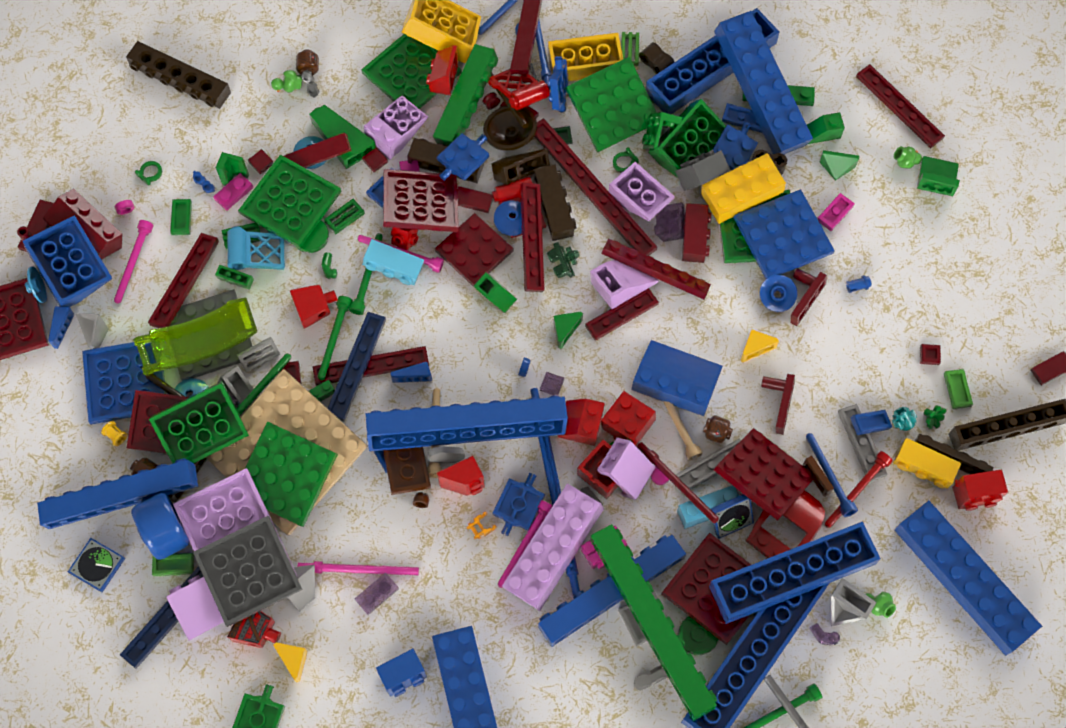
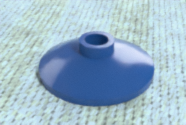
M514 200L506 201L495 210L494 224L501 233L507 236L522 234L521 202ZM513 213L516 217L510 218L509 215Z
M775 275L766 279L762 283L759 292L763 305L774 312H784L790 309L795 304L798 295L795 283L784 275ZM779 292L781 294V297L776 298L774 296V293Z

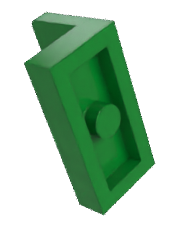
M224 152L221 153L215 168L222 185L226 186L233 180L234 175L239 173L248 178L249 173L242 157Z

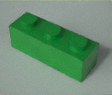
M219 265L215 273L218 279L249 290L254 281L251 275Z
M329 380L309 390L320 402L332 396L335 391Z

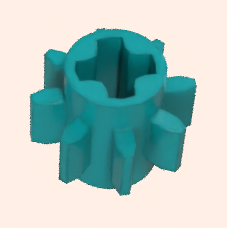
M907 407L896 409L894 415H892L894 427H899L902 431L911 430L917 422L915 411H910Z

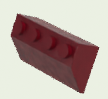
M74 188L58 196L43 217V220L52 227L75 215L101 260L122 248L123 234Z

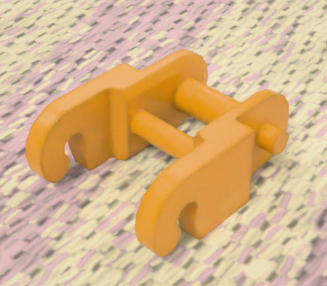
M486 511L482 515L480 514L475 517L473 523H468L467 530H472L475 535L474 539H480L482 535L485 537L497 528L496 525H493L492 528L484 529L480 523V520L488 514ZM477 524L479 525V527H480L481 530H482V531L479 532V533H478V531H477V530L475 529V527H474V526L477 525Z

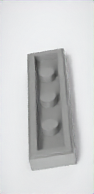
M855 404L839 409L838 413L866 475L875 464L874 461L878 451L870 433L857 435L850 417L861 414L858 405ZM881 468L871 481L887 476L886 469Z
M740 438L679 472L676 476L691 490L718 475L714 471L715 467L741 441Z

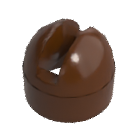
M418 492L414 496L413 505L418 508H427L429 496L426 493Z

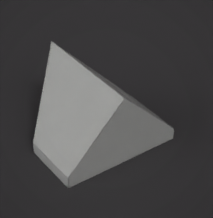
M76 314L90 350L100 348L109 330L99 314Z
M237 365L223 374L217 382L223 381L233 403L240 405L253 390V387Z
M315 564L294 567L303 590L287 598L299 612L315 599Z
M842 578L831 595V626L867 619L877 602Z

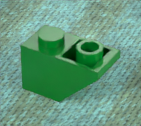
M486 272L473 286L504 313L517 301L514 295Z

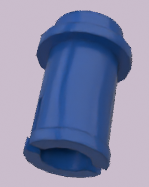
M865 275L859 279L846 282V288L849 293L861 289L868 290L872 286L870 277Z

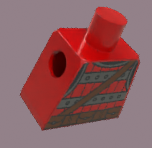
M259 611L233 624L227 637L236 643L263 648L266 640L272 643L278 642L281 632L272 629L275 621L262 611Z

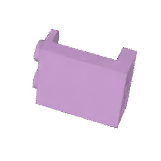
M616 438L597 471L601 475L610 477L623 490L621 494L624 497L636 500L656 467L631 441Z
M199 575L188 580L189 585L183 588L179 585L169 590L170 595L166 596L188 640L224 622L205 578H200Z

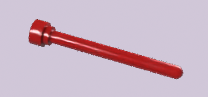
M880 451L876 455L875 464L847 496L848 500L853 502L880 469L888 467L893 462L888 454ZM840 505L826 520L825 526L827 528H831L841 517Z

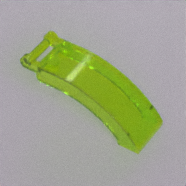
M245 297L230 300L222 307L191 321L151 330L147 335L135 337L133 342L139 351L143 365V375H150L157 371L188 365L222 353L257 333V328L247 298ZM146 343L151 345L156 361L154 364H150L145 347Z

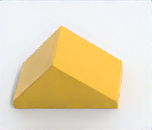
M751 329L741 362L743 363L776 349L779 340Z
M276 642L273 644L274 648L293 679L299 682L307 650L302 647Z

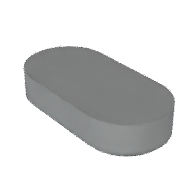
M438 446L428 452L431 462L456 463L465 458L464 450L460 447Z

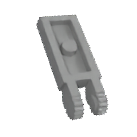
M658 666L650 671V675L641 674L639 677L637 676L636 680H634V688L641 691L668 678L664 669Z

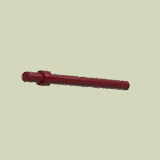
M643 442L637 445V448L713 524L719 520V517L659 459V455L654 450H650Z

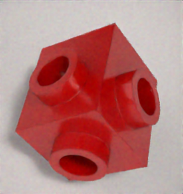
M392 228L391 244L407 251L416 245L419 238L417 235L418 229Z

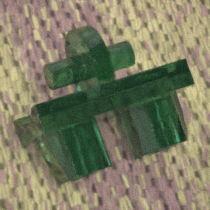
M559 242L554 243V248L547 252V256L551 263L558 260L561 262L560 265L553 268L555 275L558 278L566 275L570 278L575 276L570 261L572 265L577 264L576 259L580 256L578 250L572 251L571 247H567L566 253L564 247L560 246Z

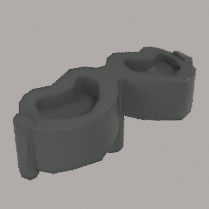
M305 70L302 74V80L307 83V93L315 98L318 96L319 89L314 82L312 72Z

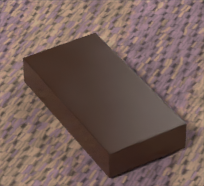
M811 455L805 459L803 466L816 476L813 482L822 495L826 497L831 494L834 487Z

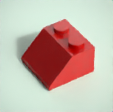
M453 45L438 51L435 59H432V72L428 74L426 82L429 85L430 92L451 96L459 66L457 46Z
M586 398L567 400L568 419L566 432L564 435H557V437L595 446L605 403Z
M473 456L437 472L440 487L466 496L470 494L476 495L485 487L484 476Z

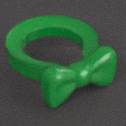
M629 147L626 148L625 152H620L613 158V167L620 173L624 172L628 167H619L616 163L618 158L629 156L632 159L629 166L634 162L639 163V159L632 153Z
M148 161L141 166L139 171L136 170L135 174L149 186L151 182L158 180L162 176V168L159 163ZM156 166L158 168L156 175L147 178L143 176L146 167Z

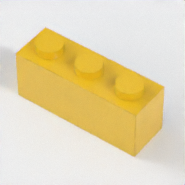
M905 438L893 462L899 469L910 471L916 477L923 480L927 479L933 482L935 486L946 489L953 484L961 465L960 462L908 438Z

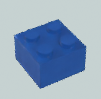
M414 648L376 667L390 697L393 695L398 697L404 694L406 688L412 685L417 687L425 682L424 679L427 678Z

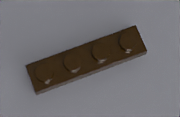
M919 434L915 439V442L960 462L959 470L968 474L993 471L994 467L988 465L987 462L970 457L969 454L957 451L948 444L935 441L928 435Z

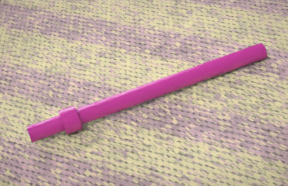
M323 561L298 563L297 566L315 564V573L322 574V572L419 575V567L323 564Z

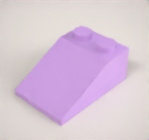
M636 162L609 184L610 194L623 208L647 221H650L675 198L674 195Z

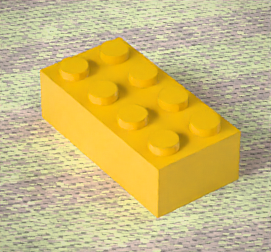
M618 33L548 41L551 73L553 74L555 66L554 58L561 56L562 59L567 60L568 81L581 80L623 60Z
M767 153L703 184L701 195L706 204L709 205V209L716 221L720 224L738 213L751 209L783 193L786 182Z

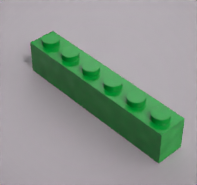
M477 44L474 45L433 134L436 143H442L448 147L461 133L464 134L465 130L468 129L471 116L476 112L477 103L483 97L486 83H488L491 72L498 63V57L494 49Z

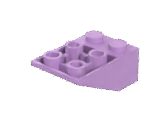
M400 96L364 125V133L374 140L378 150L390 160L406 146L427 120L428 116L405 97Z
M616 260L605 262L590 271L591 284L611 309L659 282L658 279Z

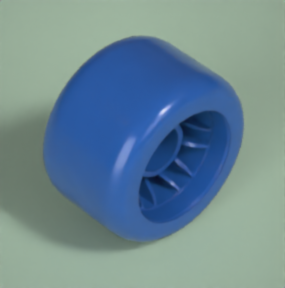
M165 493L156 494L132 508L131 514L138 533L156 559H165L190 544L173 503Z

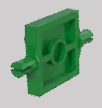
M266 684L262 696H252L245 693L232 728H278L285 706L275 703L270 699L274 686Z

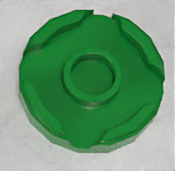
M320 221L302 247L298 249L302 252L314 253L325 247L329 237L326 224Z
M690 616L682 621L678 634L685 643L684 649L693 655H704L711 652L719 640Z

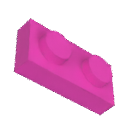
M239 173L213 197L217 203L228 211L254 187L249 180Z
M840 193L817 219L820 224L832 231L854 207L855 203Z

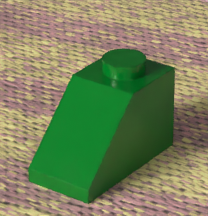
M841 113L822 115L807 124L813 137L808 144L841 139L845 129Z

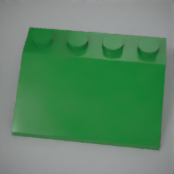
M702 99L690 103L679 116L682 117L681 125H674V128L669 127L660 137L657 149H650L648 151L660 166L676 177L675 171L681 168L680 164L691 161L702 153L711 151L726 127Z
M223 381L149 418L172 464L179 459H187L195 463L249 436Z

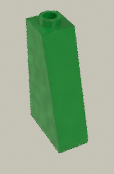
M325 104L309 113L312 124L324 140L344 132L347 134L352 151L337 156L346 169L363 160V156L376 148L373 139Z

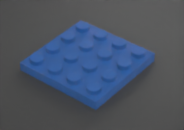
M801 189L734 215V220L765 279L832 255L835 251Z
M159 338L82 351L88 422L90 425L131 418L135 390L166 394L165 391L145 377L147 372H152L165 382L161 341Z

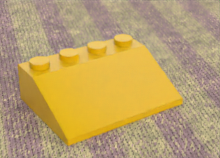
M412 0L404 21L402 33L438 51L455 45L457 46L458 61L465 64L476 44L481 16L450 0Z

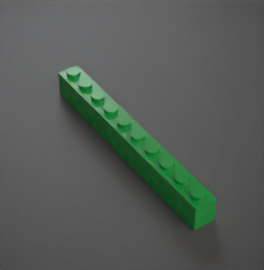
M611 524L592 534L590 541L694 721L714 710L717 706L715 703L717 698L712 690L708 691L703 673L701 671L697 672L694 666L696 662L691 653H686L682 637L679 634H675L673 630L675 626L671 618L664 615L662 611L664 610L663 604L659 598L655 599L652 592L654 590L649 581L645 582L642 577L644 573L639 563L635 564L631 558L633 553L628 545L625 546L623 544V536L618 528L615 529Z

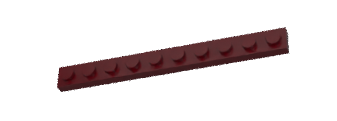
M544 118L538 121L534 137L548 150L552 158L630 247L647 256L657 250L655 243Z

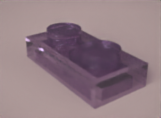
M384 573L354 599L364 612L369 615L398 591L399 587L387 573Z

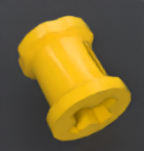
M114 421L108 422L101 430V434L112 440V444L116 447L120 446L128 437V434L124 431L122 432Z

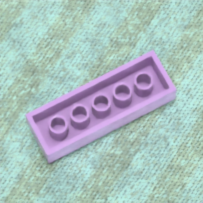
M567 483L502 587L540 611L604 510L602 504Z

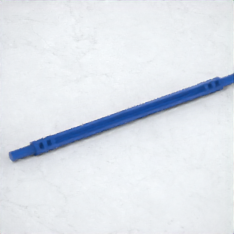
M538 388L530 389L531 397H539ZM541 436L538 439L553 506L561 494L550 436ZM575 556L566 569V575L570 579L573 596L580 592L577 578L579 573Z

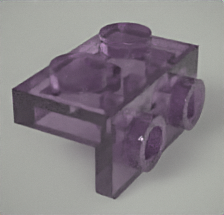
M682 202L669 204L655 215L656 225L654 226V232L663 242L684 239L685 205Z

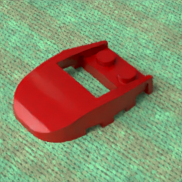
M805 490L783 514L785 518L806 533V536L798 546L814 541L825 518V510L822 504ZM762 510L745 541L767 558L791 550L761 527L770 516L766 511Z

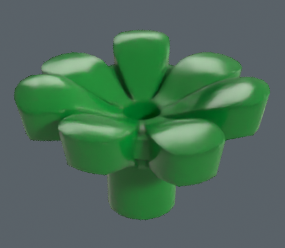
M938 405L933 410L925 409L923 414L928 417L926 419V426L929 429H932L933 426L936 429L939 428V421L944 420L945 416L943 414L947 410Z

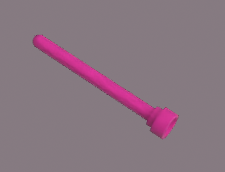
M140 220L138 223L139 234L114 298V302L117 304L122 301L145 237L152 232L154 227L149 221Z
M364 235L358 236V241L367 245L373 239ZM384 243L424 259L423 264L428 265L434 272L440 273L444 263L442 258L432 257L431 259Z
M541 500L538 505L537 517L498 581L500 588H503L502 585L551 510V504Z

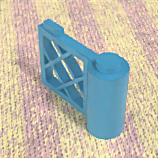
M239 226L232 227L227 231L229 268L234 270L244 268L284 270L283 238L270 231L268 233L246 232ZM250 238H258L262 243L255 247L250 242ZM271 239H279L280 245L277 248H273L268 242ZM264 245L272 251L267 256H264L259 251ZM254 253L262 258L259 263L251 262V256ZM275 254L280 259V264H273L269 258Z

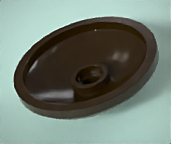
M503 106L492 112L487 117L483 127L487 142L496 149L506 151L519 149L528 144L537 131V121L532 111L526 107L519 110L529 123L527 128H522L508 106Z

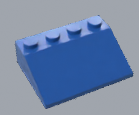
M75 215L23 240L27 253L60 307H71L81 302L112 280V276Z
M651 340L639 365L631 390L663 402H670L674 406L704 416L723 366Z

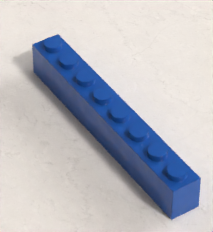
M179 459L170 465L161 464L156 469L140 470L135 475H123L114 481H102L97 486L82 487V490L76 492L67 491L62 496L47 497L44 501L37 502L40 526L53 529L137 505L159 493H165L168 496L199 487L195 464L187 459Z
M673 535L661 537L656 541L657 545L652 548L650 546L646 547L636 559L631 557L635 564L639 563L644 573L642 577L645 582L652 581L685 559L686 553ZM609 573L604 580L598 579L590 585L591 588L586 592L582 590L573 596L574 600L567 603L565 601L557 606L556 612L552 614L546 613L539 619L538 628L551 647L623 600Z

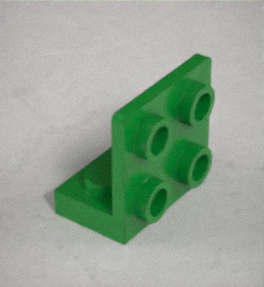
M664 112L651 113L646 121L648 128L642 139L643 149H657L662 127L674 128V125H681L682 117Z
M923 156L917 189L953 197L960 182L957 179L959 164Z

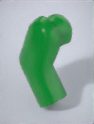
M326 252L323 254L321 263L324 275L327 279H336L337 270L331 269L332 254Z

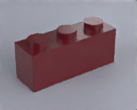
M686 203L682 261L704 263L705 257H709L710 245H706L707 240H710L711 229L707 228L708 223H711L712 212H708L709 205Z

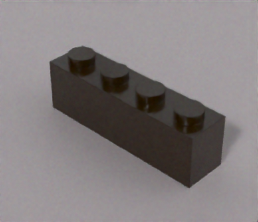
M414 138L407 155L408 163L412 164L413 160H417L419 168L441 174L446 167L438 161L437 156L447 146L442 143H432L422 138ZM484 163L466 181L478 183Z
M555 164L534 169V180L536 184H540L541 204L552 241L573 237L574 229H577L575 219L570 216V213H572L570 202H566L565 199L567 197L565 186L562 187L560 182L562 181L561 171H557Z

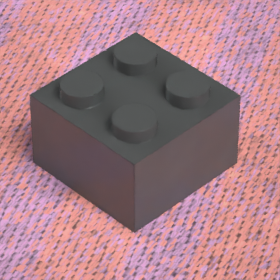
M711 150L694 157L695 159L680 164L681 168L675 172L683 190L686 191L729 172L730 168L722 150L718 152Z

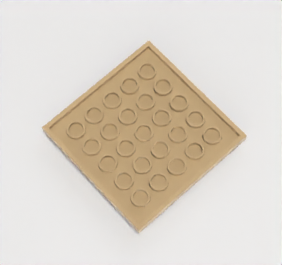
M283 369L241 416L249 436L205 458L226 478L245 469L267 421L338 454L313 506L314 508L365 451L368 445ZM268 511L271 520L286 535H290L298 527L297 524Z

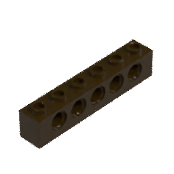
M139 41L135 43L126 56L129 67L134 71H141L152 79L156 78L162 84L170 85L181 93L185 92L195 100L200 99L210 107L215 106L220 109L231 94L228 83Z
M1066 399L954 426L949 432L953 448L960 451L1063 425L1066 423Z

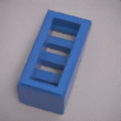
M54 307L48 339L54 349L59 348L74 317V312L70 307Z
M427 362L390 373L393 383L432 381V375Z

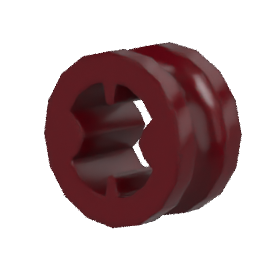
M495 92L487 94L482 102L488 110L496 108L501 100Z

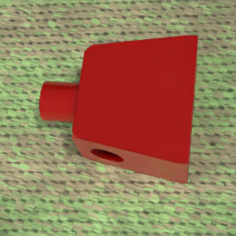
M320 285L290 290L304 328L330 315L328 304L338 300L334 290L323 294Z

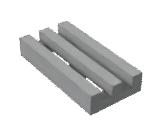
M269 337L237 354L247 373L280 355V352L273 339ZM272 349L274 350L272 353L258 359L257 361L249 365H246V363L254 360L255 358L262 356L263 354L269 352Z

